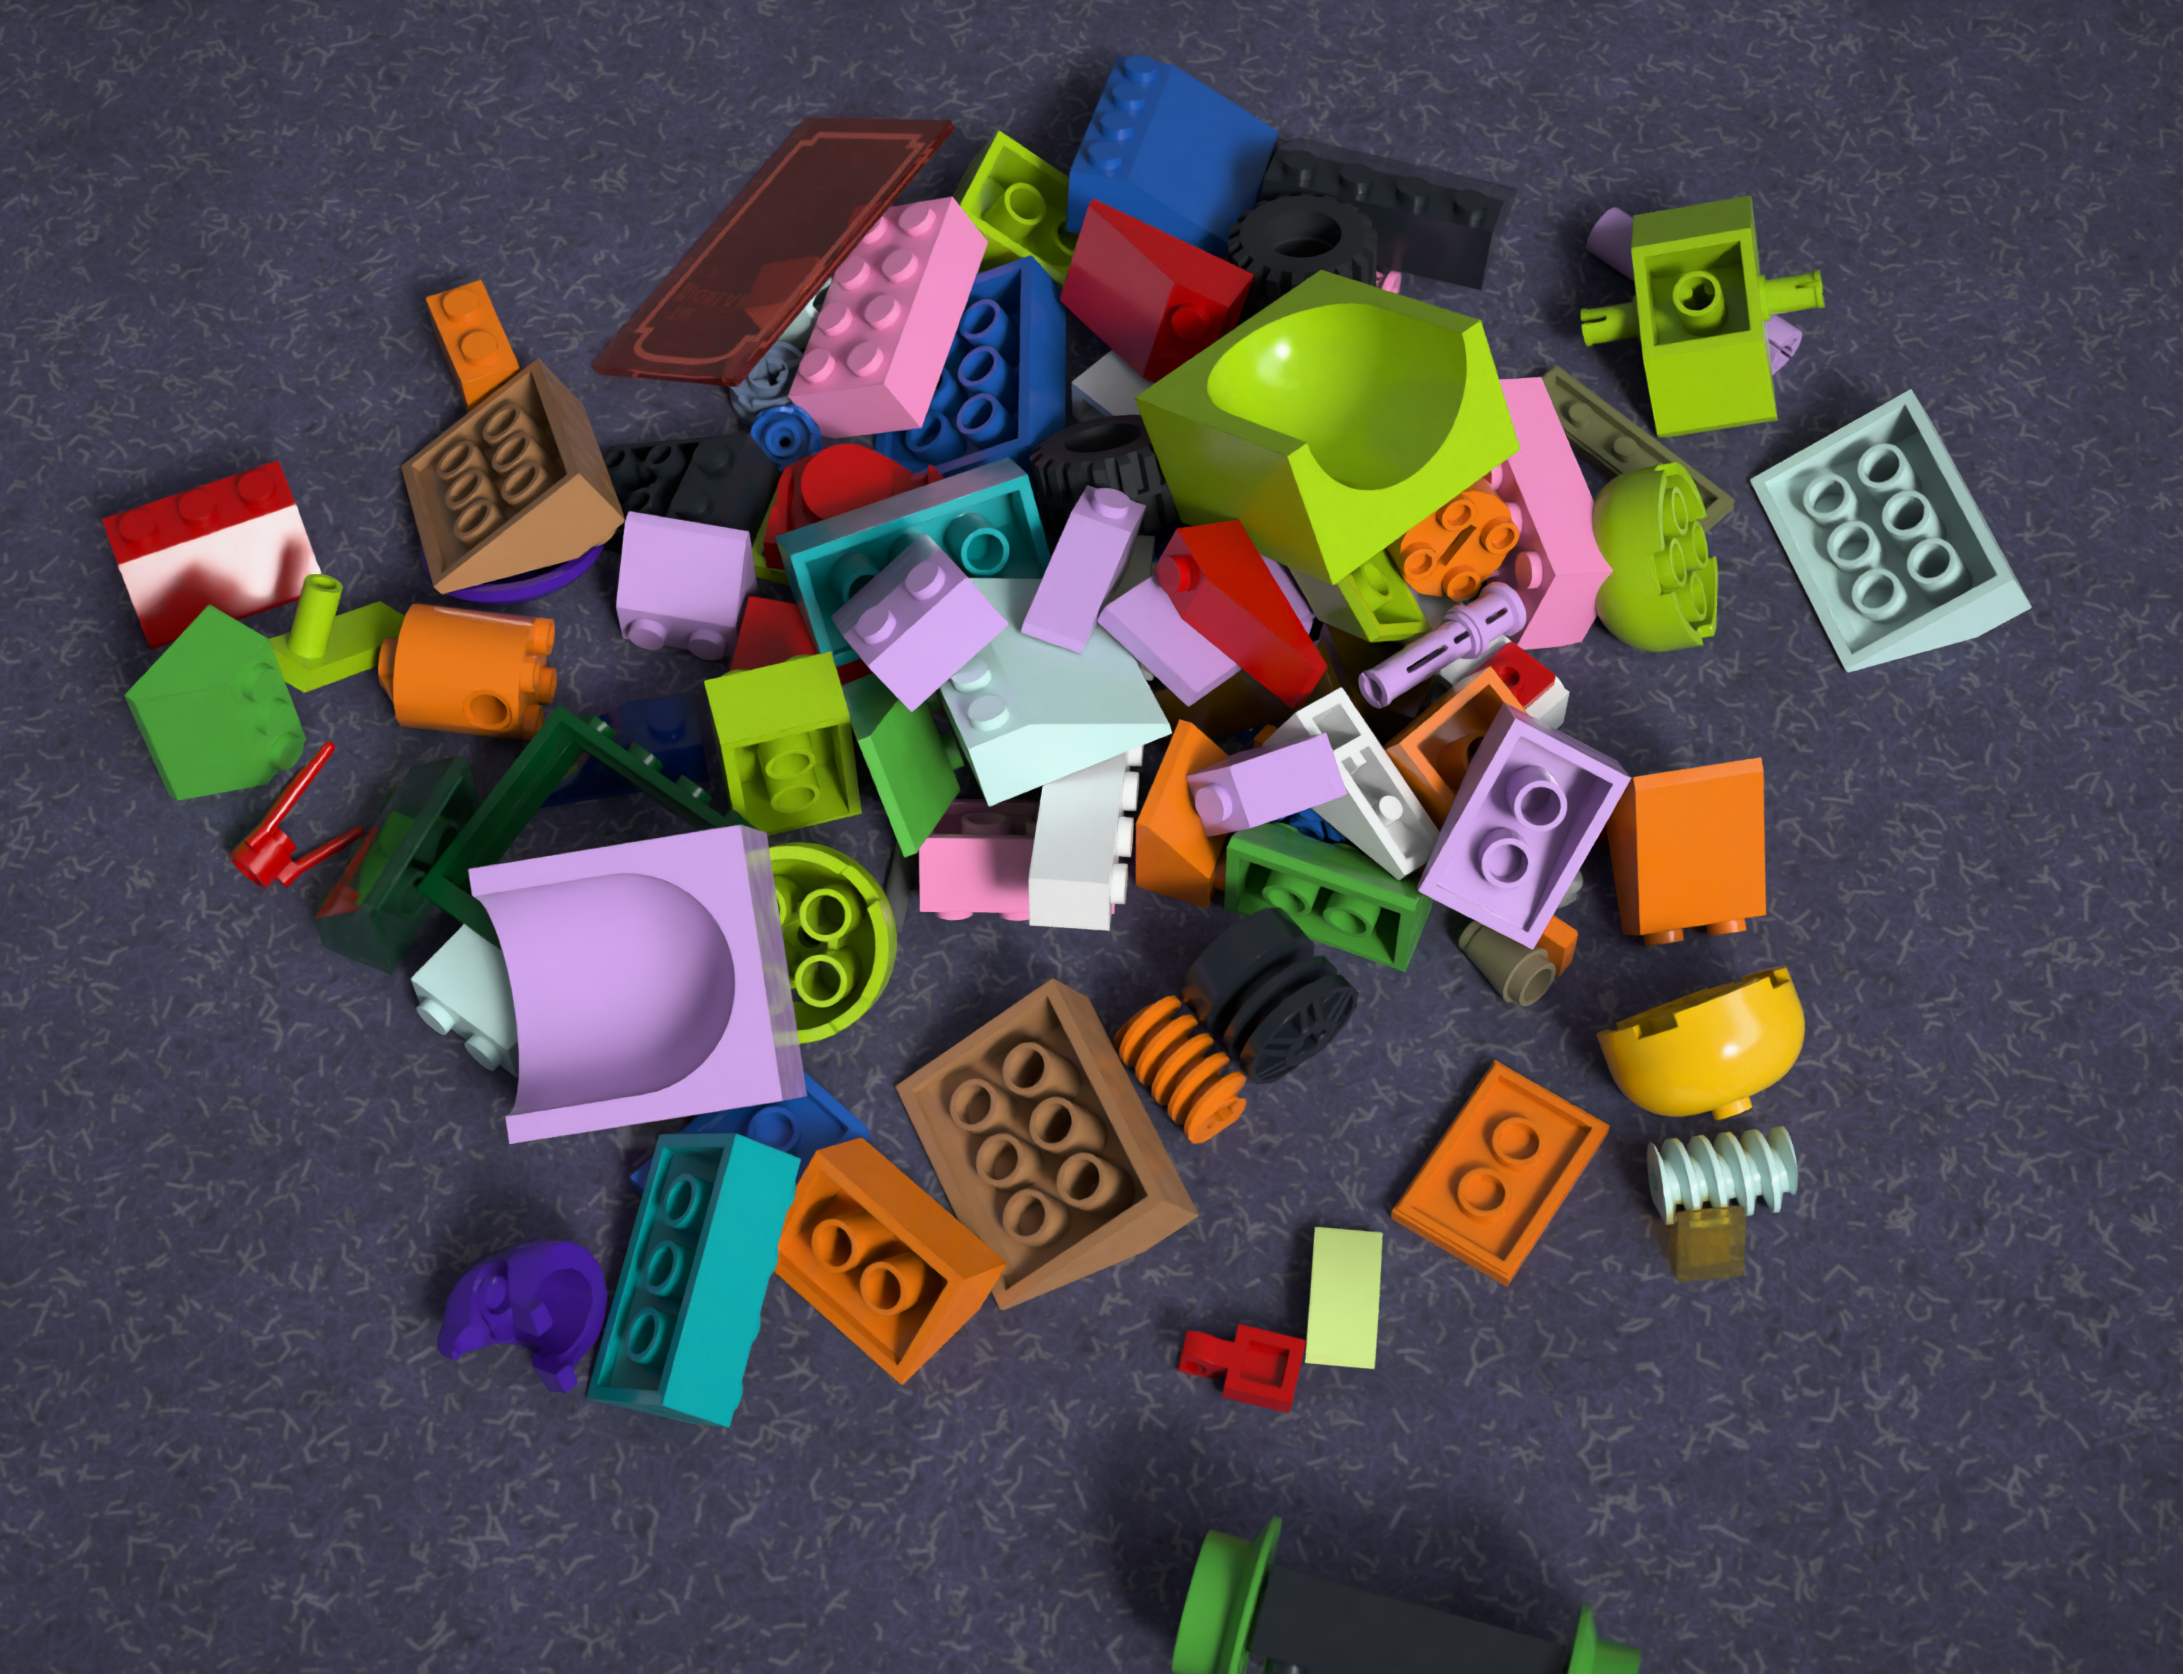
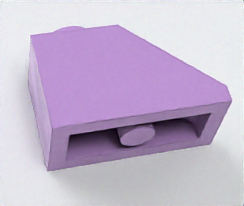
M1326 732L1238 752L1186 776L1195 801L1196 810L1200 815L1207 837L1253 828L1347 795Z

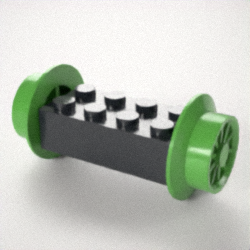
M1273 1516L1253 1540L1209 1529L1189 1588L1172 1663V1673L1245 1674L1251 1654L1256 1661L1265 1663L1262 1674H1638L1641 1648L1597 1636L1590 1603L1582 1601L1575 1620L1562 1673H1559L1566 1645L1275 1565L1282 1518Z

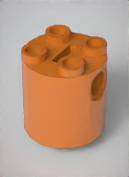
M1482 477L1388 545L1386 550L1402 578L1418 593L1434 597L1448 596L1452 601L1462 602L1474 597L1478 593L1481 584L1501 566L1507 553L1517 544L1520 533L1517 525L1512 520L1507 505L1486 478Z
M420 603L412 604L405 614L399 638L387 637L383 641L378 664L379 684L381 687H384L394 704L396 719L400 726L531 741L543 726L544 713L540 703L552 705L556 690L557 669L546 667L547 655L551 654L554 645L555 621L552 618Z

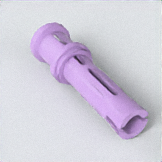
M1502 582L1490 583L1481 590L1479 598L1467 606L1455 605L1447 610L1441 619L1439 627L1415 642L1408 644L1405 648L1374 668L1362 672L1358 679L1362 695L1372 706L1382 708L1389 705L1393 699L1422 681L1427 680L1457 659L1478 658L1488 650L1490 642L1499 636H1513L1524 628L1526 610L1522 600L1509 585ZM1502 608L1506 609V613L1504 615L1499 616L1497 614V611L1501 610ZM1427 656V657H1426L1425 659H1423L1422 661L1418 662L1417 664H1415V665L1412 666L1411 668L1407 669L1409 666H1411V665L1414 664L1415 662H1417V661H1419L1420 659H1422L1423 657Z

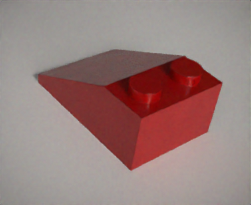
M1093 199L1089 203L1059 300L1136 373L1155 384L1236 328L1254 274Z

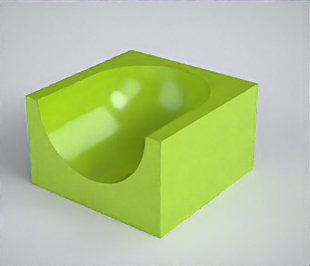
M1324 270L1318 271L1134 397L1182 522L1191 526L1240 520L1260 555L1332 586L1521 450L1481 320Z

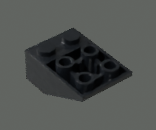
M749 433L611 445L603 456L625 520L628 511L749 531L752 548L782 475ZM625 522L604 543L603 550L622 554Z

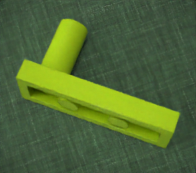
M313 573L305 576L291 632L270 638L269 640L285 682L306 693L377 667L383 641L387 637L399 638L405 615L378 601L335 616L343 589L342 584L331 576Z

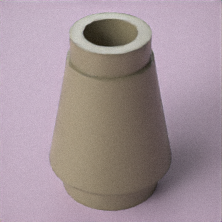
M1476 920L1466 927L1459 939V948L1467 954L1468 958L1506 1002L1516 1001L1522 1006L1532 1005L1546 993L1554 980L1556 966L1549 961L1547 950L1537 945L1534 949H1531Z

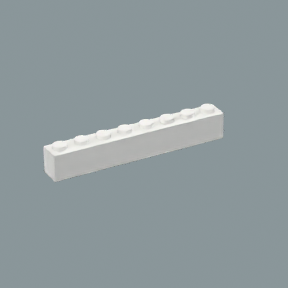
M1137 536L1129 568L1110 603L1155 574L1153 570L1158 561H1154L1155 536ZM1134 657L1144 678L1153 681L1154 674ZM1144 745L1042 786L1028 878L1029 925L1110 930L1113 904H1125L1128 865L1118 864L1119 857H1131L1134 822L1133 818L1124 817L1125 811H1137L1139 772H1130V767H1142Z

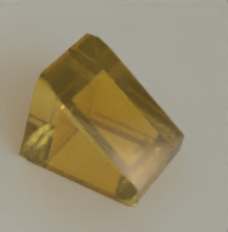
M1738 1205L1681 1211L1676 1214L1668 1243L1675 1276L1679 1283L1743 1275L1746 1226L1744 1207H1739Z

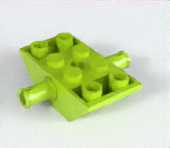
M1751 195L1634 215L1631 251L1636 295L1633 296V302L1581 309V320L1585 323L1582 324V331L1586 347L1593 346V344L1638 337L1639 342L1642 344L1644 367L1658 437H1674L1778 420L1766 322L1771 321V315L1812 308H1825L1820 270L1817 269L1813 270V272L1766 279L1765 274L1760 273ZM1709 303L1708 307L1698 310V304Z

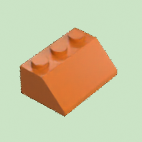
M860 1137L815 1152L796 1186L794 1201L787 1210L778 1244V1262L774 1272L902 1385L981 1308L1006 1267L1007 1262L866 1140Z

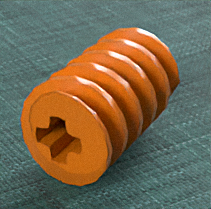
M1172 995L1139 1010L1117 1031L1112 1045L1114 1049H1119L1120 1059L1129 1068H1135L1136 1078L1144 1086L1151 1087L1152 1097L1160 1105L1168 1106L1169 1117L1177 1125H1184L1185 1136L1193 1144L1206 1142L1239 1119L1246 1108L1247 1100L1245 1098H1238L1237 1094L1245 1085L1247 1078L1241 1071L1232 1072L1223 1078L1220 1077L1229 1065V1057L1224 1052H1219L1206 1059L1204 1058L1212 1048L1214 1040L1208 1033L1199 1034L1190 1040L1188 1039L1196 1029L1198 1021L1191 1014L1183 1015L1173 1020L1179 1012L1182 1003L1175 995Z

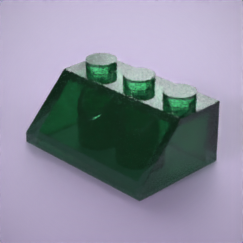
M453 756L411 767L399 787L395 786L388 791L383 799L378 820L367 837L362 836L355 842L348 857L347 868L336 885L327 888L317 902L313 920L326 949L391 976L393 975L436 906L416 888L481 806L468 760Z

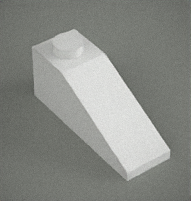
M1342 687L1295 712L1262 744L1263 746H1268L1326 732L1347 795L1312 807L1311 809L1397 880L1404 878L1427 864L1440 832Z

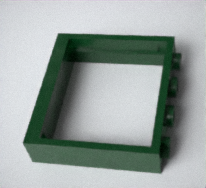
M558 705L416 889L461 925L465 924L502 951L498 935L483 904L471 897L472 890L468 869L497 864L582 752L697 831L735 825L759 829L747 822L737 811L731 808L722 816L707 806L712 797L687 777L680 775L674 783L659 772L664 765L640 745L633 742L625 750L613 742L612 739L616 732L596 715L593 717L586 713L580 719L561 705Z

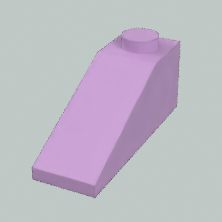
M1087 485L1069 516L1024 619L1021 633L1082 654L1098 625L1097 619L1104 607L1110 603L1129 568L1146 505L1131 501L1127 495L1111 488L1097 489Z

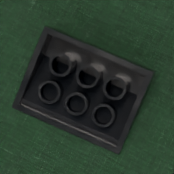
M1297 137L1277 149L1264 177L1261 201L1276 200V196L1286 194L1301 196V193H1312L1317 197L1327 195L1338 198L1339 203H1350L1356 206L1358 214H1366L1372 221V228L1376 229L1377 266L1482 290L1517 188Z

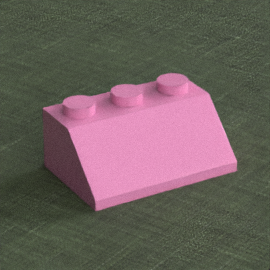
M954 799L919 849L920 912H934L936 917L946 920L966 919L971 917L973 912L999 913L1001 918L1007 920H1029L1028 878L1041 799H1007L990 807L985 799ZM1114 904L1112 907V914H1114Z

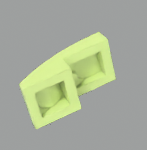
M1315 1227L1305 1363L1374 1369L1380 1295L1382 1232Z

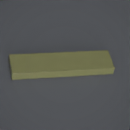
M1557 364L1541 376L1572 451L1607 478L1612 480L1631 470L1677 462L1688 471L1701 496L1707 516L1696 521L1701 524L1704 533L1709 531L1733 510L1734 498Z

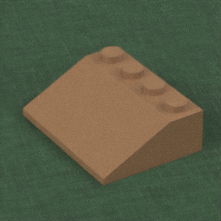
M539 358L401 466L433 587L441 594L577 559L593 546L596 547L606 543L615 534L617 528L625 522V517L584 405Z
M1054 978L895 1086L958 1221L1007 1262L1006 1267L991 1290L999 1308L1003 1311L1145 1252L1199 1216L1089 998Z

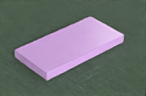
M1261 555L1302 625L1315 618L1314 611L1289 567ZM1153 574L1105 606L1097 619V622L1188 707L1243 669L1181 619L1169 596L1161 588L1156 574Z

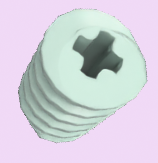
M1784 1126L1771 1128L1766 1139L1757 1129L1747 1130L1743 1133L1740 1144L1731 1132L1718 1134L1713 1147L1704 1135L1693 1136L1688 1143L1687 1151L1683 1143L1677 1138L1666 1139L1661 1147L1660 1154L1651 1141L1648 1144L1647 1170L1650 1191L1664 1225L1673 1224L1676 1204H1683L1690 1221L1697 1222L1700 1221L1704 1201H1710L1717 1218L1724 1219L1727 1218L1729 1200L1731 1198L1737 1199L1744 1216H1751L1754 1213L1756 1196L1763 1195L1771 1213L1780 1212L1783 1193L1790 1192L1792 1196L1796 1195L1798 1188L1796 1156L1791 1138Z

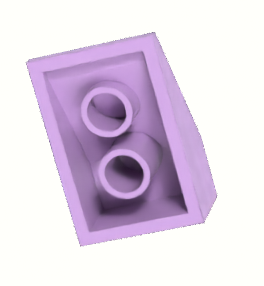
M925 532L831 616L845 640L911 713L1009 625L970 579Z
M1504 702L1470 762L1418 883L1417 890L1477 922L1534 949L1630 782V776L1617 760Z

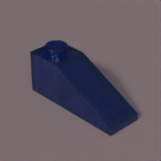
M694 691L631 701L598 716L616 732L612 739L613 742L625 750L633 742L643 747L664 765L659 773L675 783L680 775L687 777L694 783L709 781ZM522 752L515 755V760L519 757V755ZM582 752L540 808L640 791Z

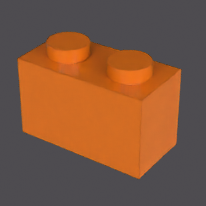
M482 280L425 298L436 340L467 413L520 373L519 364Z

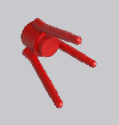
M331 741L325 742L307 765L299 770L257 827L228 854L229 860L238 871L263 890L267 889L275 879L288 888L302 873L346 848V846L364 835V829L356 826L293 862L290 855L297 848L293 841L277 827L334 752L335 745Z

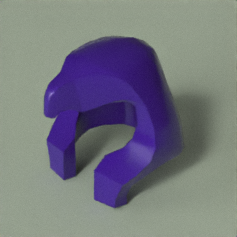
M530 1239L487 1253L466 1269L450 1291L446 1300L443 1325L437 1337L438 1351L443 1357L459 1360L460 1355L468 1351L495 1344L509 1343L521 1345L535 1352L533 1354L532 1367L547 1389L566 1394L578 1384L573 1370L574 1367L597 1341L604 1326L608 1295L603 1270L589 1249L563 1240Z

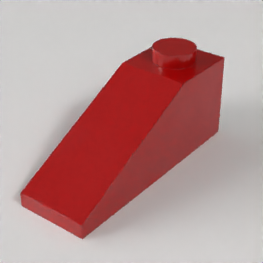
M1240 520L1176 529L1153 571L1159 580L1161 588L1169 596L1181 619L1291 709L1302 707L1328 666Z

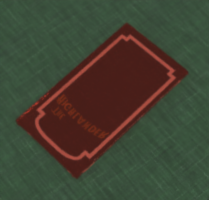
M806 118L591 365L592 369L601 375L738 387L952 134L955 128L951 120Z

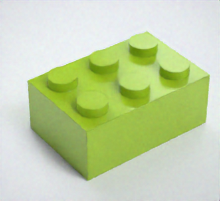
M831 651L813 656L807 654L797 655L783 663L753 670H732L721 677L704 681L722 780L731 809L737 811L747 822L760 831L766 832L767 836L862 814L850 715Z

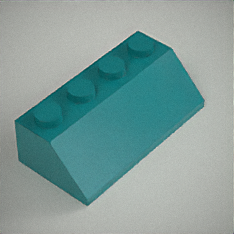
M1007 457L775 536L793 596L817 654L831 651L836 667L861 659L842 636L831 616L924 532L968 578L1042 579L1051 556L1028 474Z
M737 1133L659 1134L586 1399L691 1424L730 1428L733 1413L742 1397V1379L751 1345L760 1330V1311L768 1281L778 1262V1244L785 1217L795 1198V1180L801 1161L800 1158Z

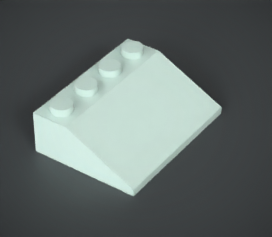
M1912 389L1750 479L1847 673L1976 638L2032 608L1932 421Z
M969 578L1009 625L940 686L936 692L989 807L1172 734L1169 722L1133 655L1099 623L1082 654L1021 633L1024 619L1042 579Z

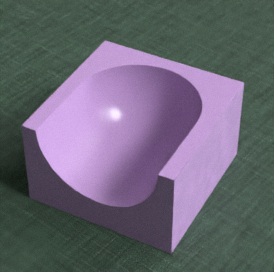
M735 825L468 869L472 897L477 898L483 904L498 935L514 1001L519 1047V1079L514 1107L511 1113L505 1116L509 1144L807 1096L766 832L743 825Z

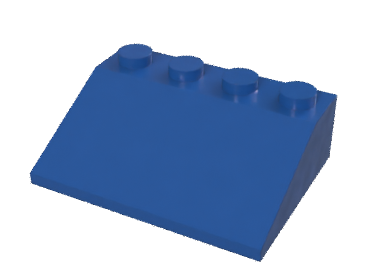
M1143 55L1118 56L1070 169L1066 231L1080 234L1089 203L1096 199L1214 256L1228 258V240L1231 225L1237 223V217L1244 210H1254V204L1258 201L1264 177L1276 148L1279 132L1173 64L1156 62L1153 58Z
M1032 255L976 275L922 428L876 433L875 452L894 460L913 474H925L930 464L944 478L1009 457L1028 474L1032 492H1036L1029 458L1031 451L1046 438L1065 429L1066 306L1059 300L1062 289Z

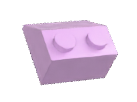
M628 511L625 520L616 601L622 637L630 639L635 645L648 650H658L663 646L690 650L697 657L706 660H718L723 656L733 657L749 596L759 597L749 531Z

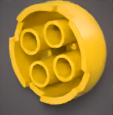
M1776 966L1747 974L1741 977L1742 982L1736 984L1729 982L1710 989L1705 988L1617 1022L1618 1030L1610 1031V1029L1598 1032L1596 1034L1618 1088L1638 1107L1662 1116L1683 1117L1711 1111L1714 1120H1721L1752 1108L1749 1097L1772 1086L1791 1069L1800 1054L1804 1041V1013L1787 966Z

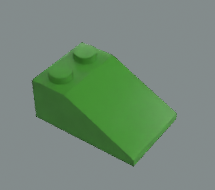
M873 673L841 687L849 711L851 725L905 858L918 852L961 789L953 770L964 766L951 731L940 735L937 731L931 714L942 710V706L936 691L911 713L877 675Z

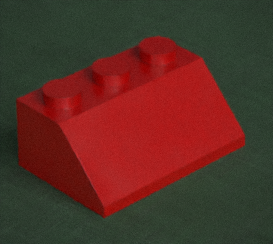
M279 460L102 519L150 650L174 643L209 604L238 621L299 600L305 576L313 573L321 574Z

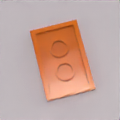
M1494 1060L1393 1208L1391 1219L1508 1287L1607 1136L1610 1125Z

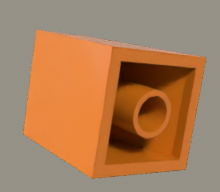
M1762 758L1630 777V782L1606 822L1623 935H1644L1645 946L1683 941L1682 928L1706 925L1708 936L1745 931V918L1766 915L1764 774Z

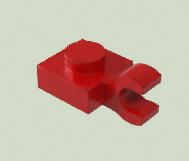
M1242 1324L1238 1325L1235 1342L1218 1339L1202 1332L1187 1331L1178 1372L1209 1379L1215 1377L1226 1378L1222 1393L1223 1398L1289 1414L1306 1340Z

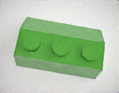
M210 604L124 695L168 795L176 800L267 785L279 770H289L296 764L303 752L304 742L307 740L270 640Z
M1265 823L1253 828L1240 830L1231 837L1227 846L1225 910L1248 916L1265 908L1281 907L1310 939L1404 972L1407 970L1430 914L1433 899L1417 890L1422 873L1418 870L1397 880L1376 861L1362 855L1357 849L1342 843L1331 845L1305 836L1288 824Z

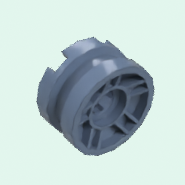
M767 340L761 348L750 347L739 360L731 363L730 372L727 374L730 398L734 413L743 423L752 427L754 419L763 410L788 404L795 405L788 397V394L803 358V354L798 348L784 341ZM740 349L734 357H736L742 349Z

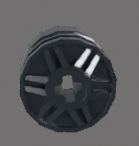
M1281 907L1262 909L1246 916L1225 930L1202 952L1190 967L1181 985L1180 999L1208 1031L1214 1035L1224 1034V1050L1236 1061H1240V1068L1257 1085L1273 1083L1281 1079L1323 1050L1347 1024L1358 1001L1359 992L1341 974L1337 975L1338 969L1325 956H1314V942Z

